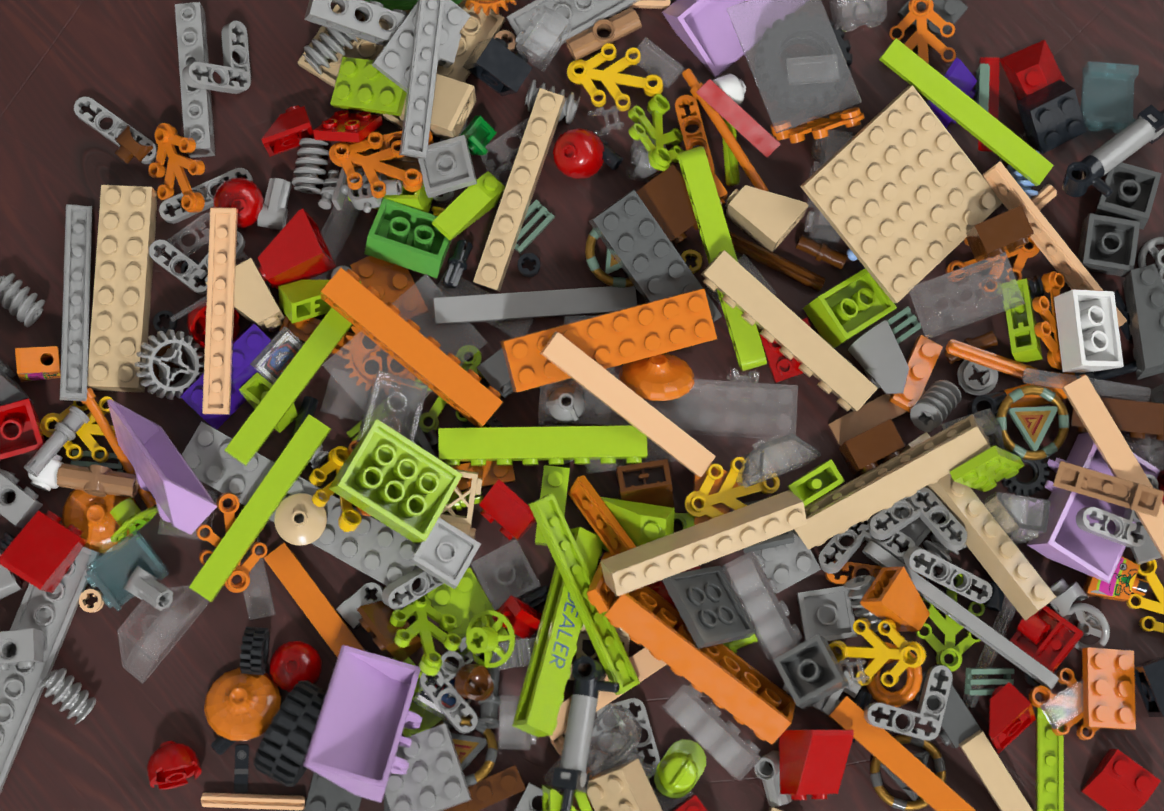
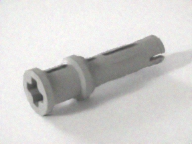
M75 406L69 408L70 412L62 422L56 423L54 433L29 462L25 464L24 468L30 474L38 477L67 441L74 440L76 437L75 433L80 427L90 421L89 417Z

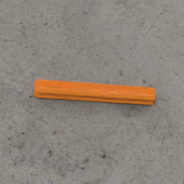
M954 339L949 340L946 345L948 354L1028 382L1037 381L1040 375L1037 368Z

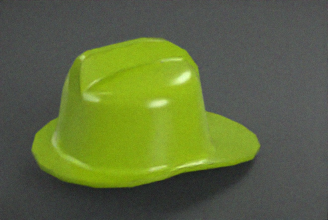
M682 739L675 742L667 750L654 772V782L662 795L669 798H681L693 789L706 767V755L702 747L692 740Z

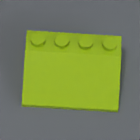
M375 419L340 468L329 489L416 544L427 540L463 474L380 420Z

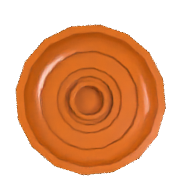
M663 353L624 364L619 371V380L643 399L667 401L680 398L690 392L694 386V373L687 362L681 358Z
M74 489L63 506V525L68 528L72 524L83 531L81 536L87 540L84 547L99 553L116 550L125 544L132 535L121 541L111 542L110 538L120 526L112 517L110 511L129 497L107 494L105 497H99L85 493L84 490Z
M237 668L224 673L213 682L205 698L204 712L208 724L218 735L231 741H247L261 736L267 731L275 714L280 709L281 696L277 684L267 673H264V675L243 674L241 668Z

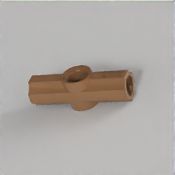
M630 7L609 19L598 20L593 27L566 40V44L572 57L575 60H579L602 48L603 45L613 44L614 41L642 28V24L633 7ZM601 30H607L610 36L601 38L597 33Z
M62 463L57 472V485L59 487L84 490L85 493L99 497H105L107 494L134 498L139 488L135 474L112 471L110 468L101 465L83 467Z

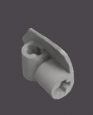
M883 321L858 338L849 347L848 351L865 369V374L877 388L881 387L886 394H903L909 366L888 321Z

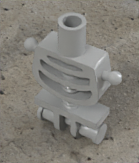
M342 168L341 172L337 170H330L328 172V179L323 183L324 188L320 192L322 198L319 200L318 205L323 209H330L332 200L335 208L342 210L346 195L348 194L355 209L369 213L371 208L380 207L382 198L372 196L370 184L362 168L356 171L361 174L363 181L362 187L358 190H352L348 187L347 177ZM376 172L379 180L386 185V195H400L402 193V183L400 180H388L386 175ZM353 179L350 182L357 183L359 180ZM377 187L374 190L381 191L382 188Z

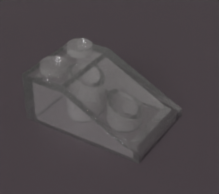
M378 371L355 447L375 419L380 420L414 443L428 385Z

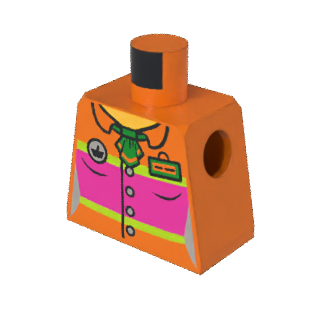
M58 346L15 348L17 375L21 382L60 378L61 354ZM48 360L53 361V363L49 366L44 365V363Z
M1122 556L1110 583L1087 575L1083 590L1091 597L1128 601L1131 592L1145 596L1149 582L1137 578L1139 565Z

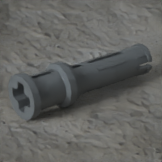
M492 651L491 663L501 660V657ZM500 666L486 668L492 678L494 691L486 700L478 701V704L481 706L477 726L482 728L500 727V721L498 720V710L502 704V700L498 696Z

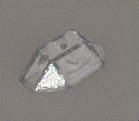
M780 433L768 440L766 438L752 445L754 450L745 455L736 482L739 486L747 488L805 467L820 457L821 453L793 433L783 437Z
M189 586L169 588L173 592V601L168 608H164L161 611L143 599L117 630L122 667L142 684H144L209 604L207 599L189 588Z

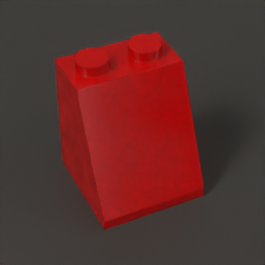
M304 209L299 210L258 257L261 264L258 267L261 277L264 281H268L272 288L276 287L278 290L279 286L299 280H310L336 267L317 223Z
M49 510L46 514L37 511L2 553L0 565L36 588L53 593L87 540L81 536L83 531L70 524L67 528L59 523L62 518Z
M785 730L779 736L780 794L791 795V800H807V795L811 794V799H827V794H838L854 730Z

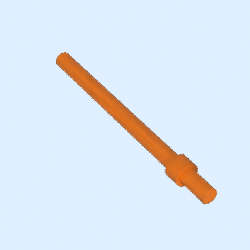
M690 68L683 71L682 75L691 88L692 96L699 100L753 186L769 192L720 114L696 93L703 86V83L698 82Z
M87 387V400L81 401L82 404H86L126 473L135 474L134 467L118 445L114 430L94 399L96 398L92 388ZM139 485L138 493L147 508L155 506L156 501L150 491L143 490Z

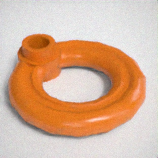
M885 642L889 648H898L892 643ZM910 651L911 656L914 657V658H917V657ZM871 658V659L869 660L867 666H868L875 658ZM889 659L885 664H890L895 661L899 662V659ZM884 665L874 675L873 681L866 685L872 698L878 703L894 707L904 706L912 701L920 691L923 679L921 665L916 668L908 667L906 669V684L896 692L887 691L880 682V673ZM865 674V681H868L867 674Z

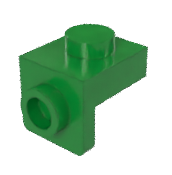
M475 116L461 135H465L470 154L475 156L487 154L488 150L485 147L497 132L481 116Z

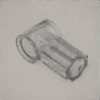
M1130 434L1125 435L1124 439L1133 453L1148 461L1157 469L1164 470V441L1156 440V438H1130Z

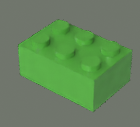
M383 198L368 234L364 254L437 278L451 241L432 225L433 220L438 216Z

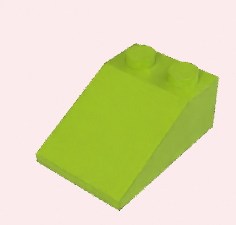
M865 268L820 295L803 309L821 337L830 346L836 348L894 311L897 307Z
M601 497L636 547L673 534L675 508ZM603 543L602 549L609 551Z

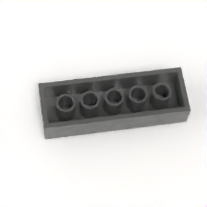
M635 190L628 192L589 220L591 226L646 303L703 289ZM706 293L712 320L715 322L722 315Z

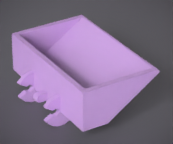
M676 0L662 13L675 33L716 78L759 43L768 28L771 29L775 21L778 19L784 21L786 15L794 14L809 0Z
M111 399L107 400L118 445L134 467L138 484L143 490L152 493L156 500L158 513L164 521L171 522L174 527L191 535L216 509L217 505L161 426Z
M1089 433L1078 434L1066 461L1056 458L1055 461L1049 459L1047 462L1048 467L1056 473L1060 461L1114 476ZM1133 453L1144 473L1151 474L1157 479L1160 470ZM1047 480L1044 487L1052 492L1047 503L1037 500L1036 503L1029 501L1027 505L1032 512L1040 516L1027 545L1053 561L1110 583L1126 546L1083 531L1076 523V515L1082 508L1096 507L1123 517L1126 507L1055 487L1052 481ZM1089 515L1086 517L1090 523H1099L1100 521L1091 519ZM1112 520L1107 524V530L1110 534H1114L1116 531V525Z
M343 645L304 766L354 795L382 802L390 773L406 774L409 766L407 761L395 756L398 745L409 748L412 743L411 739L401 736L403 728L419 729L422 722V717L409 711L420 668Z

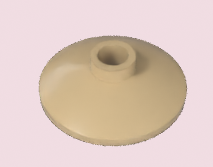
M298 493L285 498L275 513V527L278 534L285 541L293 545L303 546L315 542L326 528V510L324 507L316 506L312 502V496L309 494ZM303 514L304 521L296 523V515Z

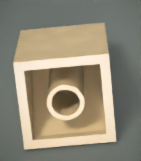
M436 74L430 124L432 135L443 140L460 135L476 103L474 86ZM406 99L404 102L401 116H399L400 120L402 121L404 120Z
M745 185L741 190L736 188L727 199L725 216L764 249L773 253L804 217L809 205L800 200Z
M250 258L238 264L235 268L234 309L248 321L253 322L263 332L268 330L269 332H274L281 328L285 316L266 281L261 277L258 267Z

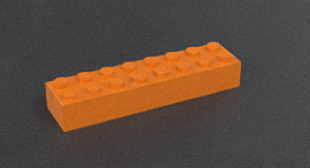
M340 268L321 290V299L475 427L482 428L503 403L499 399L501 394L491 386L486 388L479 382L481 380L480 376L471 369L465 371L459 366L461 361L450 352L446 355L439 348L441 344L433 337L428 336L426 338L420 333L421 328L414 321L408 319L406 322L400 317L401 311L390 302L387 305L379 298L381 295L373 287L368 285L365 288L360 283V277L349 268L347 271Z
M697 289L500 342L513 392H521L571 378L540 354L555 332H559L604 369L717 339L705 289Z
M646 585L620 596H614L609 611H606L604 615L608 618L610 624L624 630L633 642L642 644L654 658L668 664L676 675L683 676L691 682V685L697 691L704 692L712 698L716 706L729 711L738 723L745 724L751 728L759 739L766 740L772 745L792 723L796 703L790 695L724 644L698 649L678 609Z

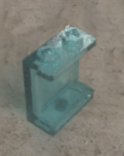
M1088 62L1083 68L1081 113L1085 127H1088V130L1101 131L1103 128L1113 129V132L1119 133L1136 121L1133 118L1134 80L1138 76L1139 65Z
M136 529L86 566L87 575L85 578L93 588L98 587L103 593L101 598L109 608L114 607L119 611L122 609L123 604L134 597L123 586L137 566L148 571L157 579L159 578L160 581L169 575V571Z

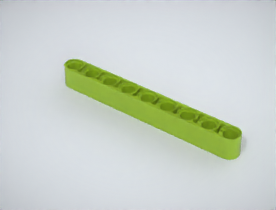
M699 146L677 153L708 263L710 264L723 250L737 261L704 147ZM717 290L741 371L766 365L767 360L757 325L751 326L741 317L743 312L736 306L734 309L728 306L722 300L724 295Z

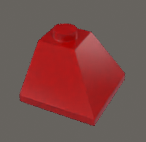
M1046 40L999 60L1018 100L1058 80L1065 82Z
M293 106L286 109L285 113L280 114L261 140L270 157L299 147V141L303 138L314 139L313 127L305 106Z
M1010 682L1005 686L1001 685L996 688L990 699L989 736L997 754L1004 750L1036 720L1032 703Z

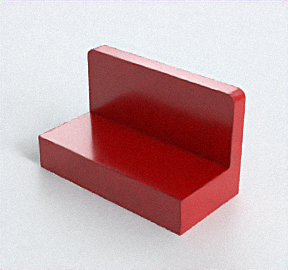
M513 595L497 610V612L503 614L510 621L514 634L524 640H528L539 629L542 613ZM492 616L494 622H496L499 619L496 616ZM503 622L502 627L507 629V626Z

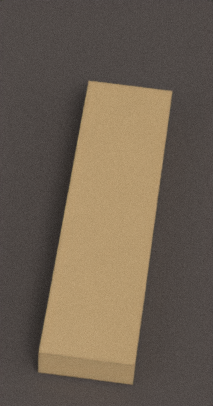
M977 731L959 744L1000 811H1033L983 731Z

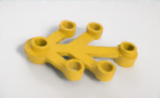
M608 43L603 45L600 53L588 61L575 60L567 68L569 80L575 84H582L590 95L592 104L596 107L605 105L606 94L602 90H597L592 80H598L603 83L615 100L617 109L620 111H627L631 106L630 97L623 94L616 84L643 88L645 94L650 97L661 94L663 91V81L657 75H648L644 78L619 73L630 65H636L640 62L641 53L637 48L628 49L625 57L608 68L597 70L595 69L606 60L611 61L615 59L617 55L616 47ZM608 49L613 50L611 55H606L604 52ZM635 53L638 55V57L636 59H630L629 55ZM582 68L584 71L581 74H577L575 70ZM650 81H656L657 85L651 87L648 85V83ZM597 95L603 97L601 101L594 100ZM620 100L628 102L625 106L619 105Z
M108 396L101 398L99 401V407L104 415L110 413L109 408H103L104 403L109 399L113 400ZM73 401L71 405L79 408L81 411L88 409L86 404L82 407L78 406V401ZM71 406L60 414L50 413L43 417L40 426L42 433L46 437L50 438L55 429H49V424L52 421L61 423L70 412L69 408ZM90 412L87 414L90 421L87 424L84 423L76 433L92 452V458L98 463H104L108 460L109 453L92 437V435L104 436L98 424H94L96 421ZM67 441L63 445L66 449V455L71 460L78 461L82 458L83 450L79 445L73 444L72 441ZM73 449H79L77 456H71ZM104 451V457L97 459V452Z
M343 446L333 448L327 456L328 462L321 468H316L309 476L310 482L315 486H321L327 479V475L336 470V474H338L340 468L349 457L347 448ZM332 482L323 489L316 490L312 496V502L316 506L324 507L335 493L329 489ZM340 496L342 513L338 518V525L344 532L354 531L362 521L361 515L355 509H352V503Z
M737 457L731 461L730 470L718 493L709 495L715 480L721 478L724 472L721 465L712 464L706 470L707 475L699 490L687 495L684 502L685 509L693 517L707 515L713 519L724 515V513L711 505L722 503L732 510L740 509L747 505L735 498L760 491L763 494L774 493L780 486L779 478L773 473H766L761 475L757 482L733 488L739 474L747 469V461L743 457ZM737 460L742 462L741 470L735 467ZM713 467L717 468L719 471L717 477L711 474V469ZM768 478L772 479L774 482L772 488L768 487L766 484ZM696 499H699L702 502V507L700 509L696 508L694 505V501Z
M1156 560L1146 562L1148 565L1146 571H1143L1139 564L1137 574L1144 576L1149 582V586L1159 602L1143 598L1141 595L1134 593L1131 594L1126 604L1131 609L1142 608L1164 615V587L1155 574L1157 562ZM1133 596L1137 597L1139 600V604L1137 606H1134L1131 603V599ZM1152 616L1141 618L1139 626L1143 631H1156L1164 634V623L1157 622ZM1146 619H1149L1152 622V627L1150 629L1146 628L1144 625Z
M864 617L857 619L853 623V630L855 633L862 635L873 647L846 646L842 641H833L829 644L838 663L842 662L846 657L875 658L856 675L857 682L862 686L870 684L874 679V675L889 659H899V662L892 669L882 674L881 682L886 687L894 686L898 682L899 676L908 667H919L926 659L924 647L915 641L908 642L896 630L895 622L889 618L882 620L878 624V631L880 634L888 636L898 648H889L871 629L870 621ZM859 622L865 625V630L859 628ZM884 623L890 626V631L884 629ZM836 647L842 650V654L836 652ZM910 650H914L917 653V658L911 656ZM862 673L867 674L868 681L862 678ZM887 674L893 677V682L887 680Z

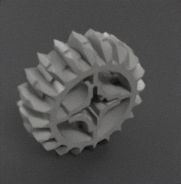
M168 329L166 334L164 331H158L157 338L153 335L148 337L150 345L144 342L141 344L145 352L136 353L138 357H142L141 362H135L136 367H142V370L138 371L136 375L137 377H145L140 384L144 387L149 386L148 392L151 394L156 392L158 398L166 396L167 399L172 400L174 395L177 398H181L180 396L183 394V391L196 381V376L202 375V372L198 371L199 367H204V362H199V359L204 356V353L196 352L200 345L198 343L191 344L193 337L186 336L184 338V332L178 331L176 334L171 329ZM171 344L170 349L167 348L163 356H156L160 348ZM181 348L186 354L187 365H185L182 362V352L180 351ZM161 361H170L179 368H170L169 366H167V364L162 363ZM153 364L157 365L159 368L158 377L160 378V381H158V379L154 375ZM185 373L180 381L169 385L170 380L173 381L175 375Z

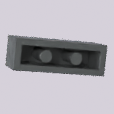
M928 669L922 673L923 679L920 691L914 697L917 702L920 701ZM940 670L939 673L934 674V678L937 679L936 688L930 687V691L942 693V689H937L939 681H944L945 676L941 675ZM951 684L938 735L945 746L950 745L951 748H957L961 742L981 730V728ZM931 695L927 699V707L930 710H936L939 706V699L935 695Z

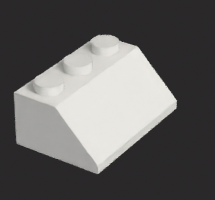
M1070 290L1054 297L1063 372L1086 373L1124 367L1114 292Z

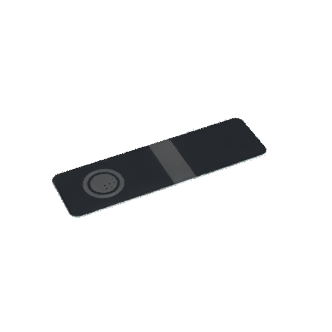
M248 745L235 746V793L248 792Z

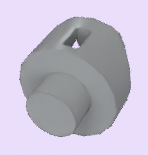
M1062 578L1050 587L1056 598L1049 604L1061 617L1069 614L1074 601H1082L1089 598L1077 581L1068 585Z

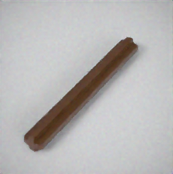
M729 232L735 251L817 291L822 289L825 283L824 277Z

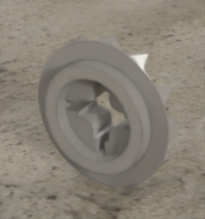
M964 360L960 364L957 372L958 385L964 389L965 393L974 396L986 395L994 389L998 381L997 370L968 360ZM973 368L977 372H987L980 378L981 384L977 380H968L974 374Z

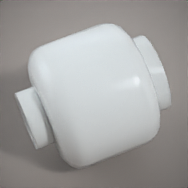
M727 74L712 80L738 105L742 103L746 87L741 79H738L733 74Z
M56 454L40 472L38 477L28 473V477L32 480L31 484L48 492L51 489L58 488L57 472L62 465V457Z

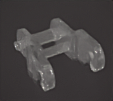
M612 106V109L604 110V107L594 112L589 111V116L602 114L606 123V128L601 129L599 132L598 130L594 131L597 136L609 134L611 129H621L625 124L620 122L618 115L620 110ZM613 114L614 124L609 123L607 115Z
M731 369L726 379H728L729 384L741 381L745 386L758 383L759 372L749 371L743 376L739 375L738 370Z
M858 658L856 662L849 663L848 659L839 662L840 667L846 666L848 668L850 676L849 685L844 688L853 687L855 682L862 681V684L866 683L865 680L870 679L864 673L863 664L866 663L865 660ZM852 667H858L860 677L854 678Z

